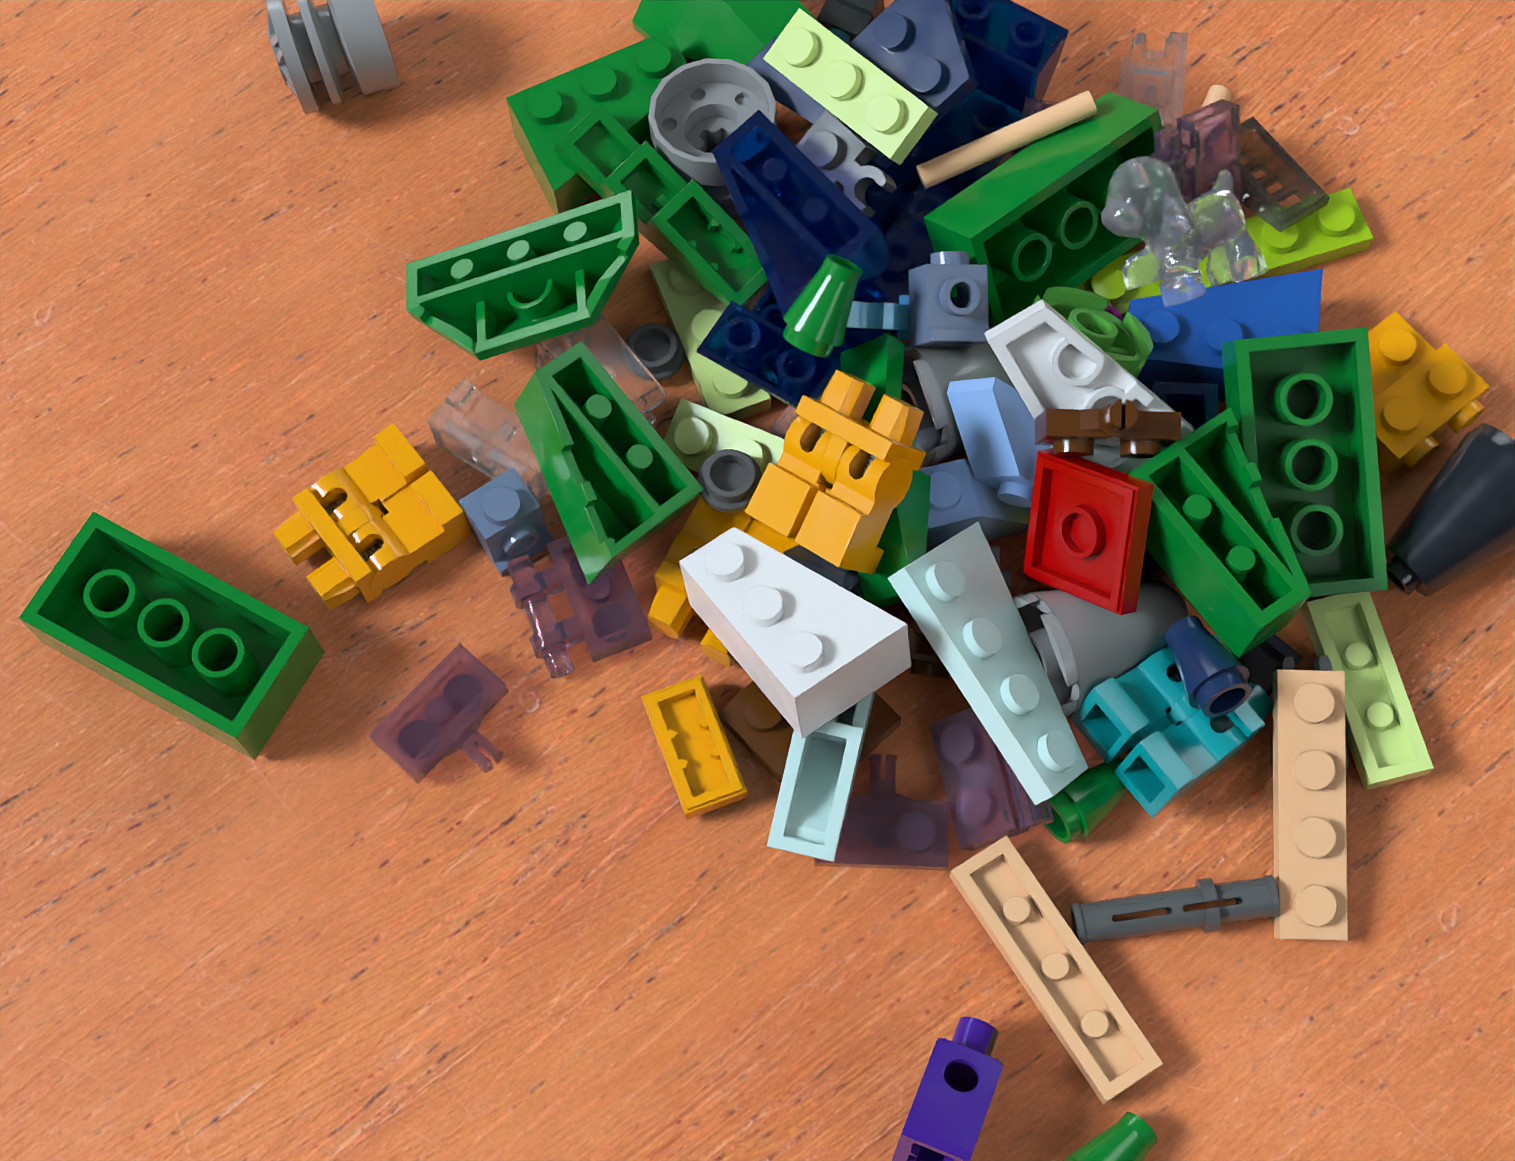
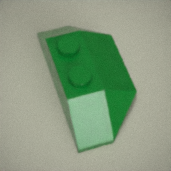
M629 190L407 263L406 310L414 319L479 361L595 325L640 244L636 197Z

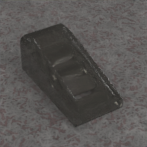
M1253 116L1207 142L1205 145L1200 169L1215 184L1280 233L1328 205L1330 197ZM1245 158L1250 162L1243 165L1240 160ZM1260 170L1266 173L1259 179L1253 176V174ZM1277 182L1283 186L1272 194L1266 190V188ZM1292 195H1296L1301 199V201L1286 210L1279 204Z

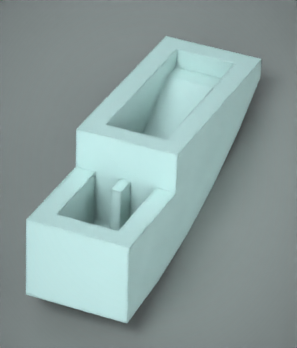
M875 691L803 739L795 730L793 731L767 847L834 862Z

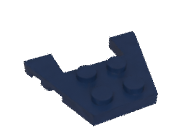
M895 0L848 44L938 113L924 134L979 85L957 17L951 11L948 0ZM776 36L746 66L753 68L769 83L776 101L814 124L826 108L763 59L777 40L778 36ZM855 132L876 152L871 158L872 161L885 169L894 162Z

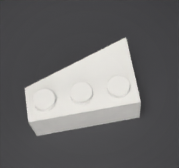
M735 527L679 561L690 606L802 739L911 667L908 629L905 622Z

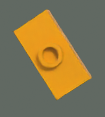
M702 674L641 696L686 820L748 798L747 789Z

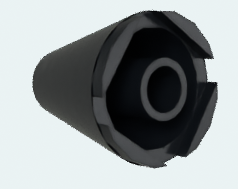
M1482 423L1472 431H1469L1386 544L1385 556L1388 560L1386 563L1387 577L1407 595L1416 590L1424 596H1429L1515 550V440L1503 431L1487 423Z

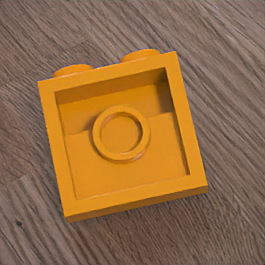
M1396 311L1368 332L1379 472L1386 479L1405 464L1411 470H1415L1440 447V443L1436 439L1451 428L1456 434H1459L1468 428L1484 412L1485 407L1480 401L1490 387L1446 343L1435 350Z

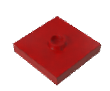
M1053 448L1038 450L1023 575L1120 616L1136 612L1154 484L1081 457L1053 455Z

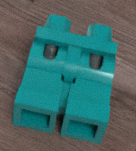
M1213 635L1228 650L1216 635ZM1166 647L1151 655L1136 668L1117 679L1111 677L1094 687L1084 699L1080 708L1071 716L1070 720L1107 764L1133 748L1114 773L1150 817L1154 818L1190 791L1204 777L1213 773L1226 761L1238 754L1265 725L1263 719L1273 709V701L1259 685L1249 683L1252 692L1240 707L1220 717H1206L1201 709H1195L1190 706L1171 648Z

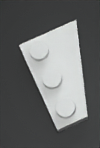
M1043 299L984 333L988 343L1034 420L1046 409H1102L1119 399H1122V403L1126 399L1132 401L1140 411L1175 412ZM1181 417L1182 439L1193 432L1194 428ZM1094 446V455L1081 457L1125 474L1130 473L1151 459L1120 457V447Z

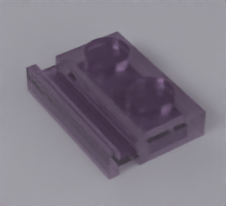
M972 707L929 725L960 849L975 851L994 844L1006 835L1010 838L1029 831L1028 828L1038 824L1054 822L1049 799L1035 806Z

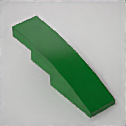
M600 103L556 143L554 151L603 199L631 190L636 197L639 233L732 311L736 312L780 269L694 179L687 183L647 141L640 145Z
M888 333L841 352L840 371L854 375L876 387L862 417L863 420L871 423L884 394L901 400L905 344ZM915 436L914 441H913V443H912V446H914V447H915V445H916V436ZM913 470L908 492L898 506L893 508L877 545V547L884 550V553L874 575L858 572L864 600L878 608L902 602L888 578L926 554L931 477L920 470Z

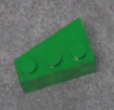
M669 29L506 97L514 136L555 215L579 207L596 192L554 149L556 143L599 103L640 145L647 141L654 148L648 119L651 96L664 77L680 66L687 64Z
M582 341L534 372L514 403L516 412L588 585L679 518L704 490Z
M1230 407L1132 470L1128 475L1154 484L1145 549L1234 656L1239 659L1287 626L1312 592L1279 517L1273 518L1259 487L1262 477L1255 461L1249 463L1235 432L1239 424Z

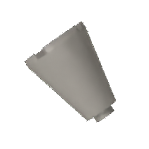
M904 343L901 400L924 411L916 434L915 445L916 448L926 453L920 468L938 465L965 449L947 396L951 381L996 377L1015 388L989 343L973 347H910V343Z
M1162 581L1140 582L1136 612L1121 616L1061 590L1030 592L1012 597L1066 718L1073 715L1080 708L1082 702L1094 687L1111 677L1117 679L1136 668L1159 650L1169 647L1164 639L1166 631L1175 622L1188 617V610L1183 597L1178 591L1171 589Z

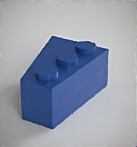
M1323 269L1130 300L1128 312L1135 316L1148 330L1154 346L1137 380L1153 393L1226 402L1221 342L1318 332Z

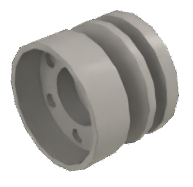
M266 0L268 8L267 32L285 84L298 98L306 115L320 111L313 84L324 81L334 106L343 104L341 75L351 73L365 97L401 86L373 0H327L326 4L315 6L313 0H297L300 12L290 15L284 0Z
M708 58L684 64L662 79L651 96L648 115L651 140L657 153L687 183L694 179L733 220L748 216L765 204L778 184L780 167L776 101L769 83L751 67L731 59Z

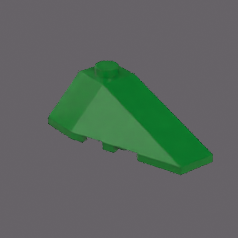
M641 0L632 22L634 29L646 39L669 29L686 62L689 59L694 61L706 58L731 59L746 65L773 38L780 36L799 8L812 18L814 16L799 0Z

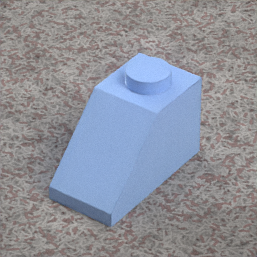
M996 377L951 381L947 396L974 478L998 491L997 498L1002 502L1017 507L1030 508L1038 450L1051 447L1050 445H1035V420L1018 391Z
M964 458L919 469L931 477L927 546L941 545L976 522H979L987 541L1028 532L1031 507H1017L999 500L996 489L974 478L968 459Z

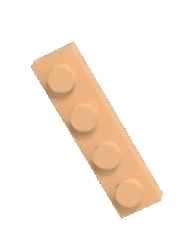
M1276 670L1272 672L1274 879L1279 894L1280 916L1274 918V938L1348 941L1345 671Z
M1007 835L951 870L949 877L1103 1105L1163 1065L1159 1056Z

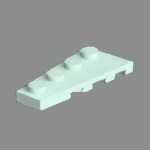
M979 522L969 526L888 578L1035 806L1056 795L1088 769Z

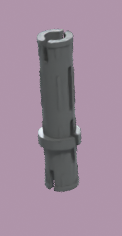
M1265 875L1263 878L1214 884L1211 878L1197 879L1195 887L1135 894L1082 904L1078 902L1071 903L1070 910L1074 934L1080 943L1085 945L1089 942L1148 936L1202 927L1205 933L1219 932L1221 924L1263 917H1279L1280 901L1274 877L1272 875ZM1227 899L1236 900L1235 905L1188 912L1183 911V906ZM1158 909H1165L1167 911L1166 915L1119 922L1112 920V916Z

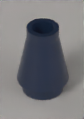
M1185 617L1168 628L1164 639L1171 648L1191 707L1201 709L1208 718H1216L1234 711L1249 698L1252 692V688L1247 681L1249 670L1204 627L1198 617Z

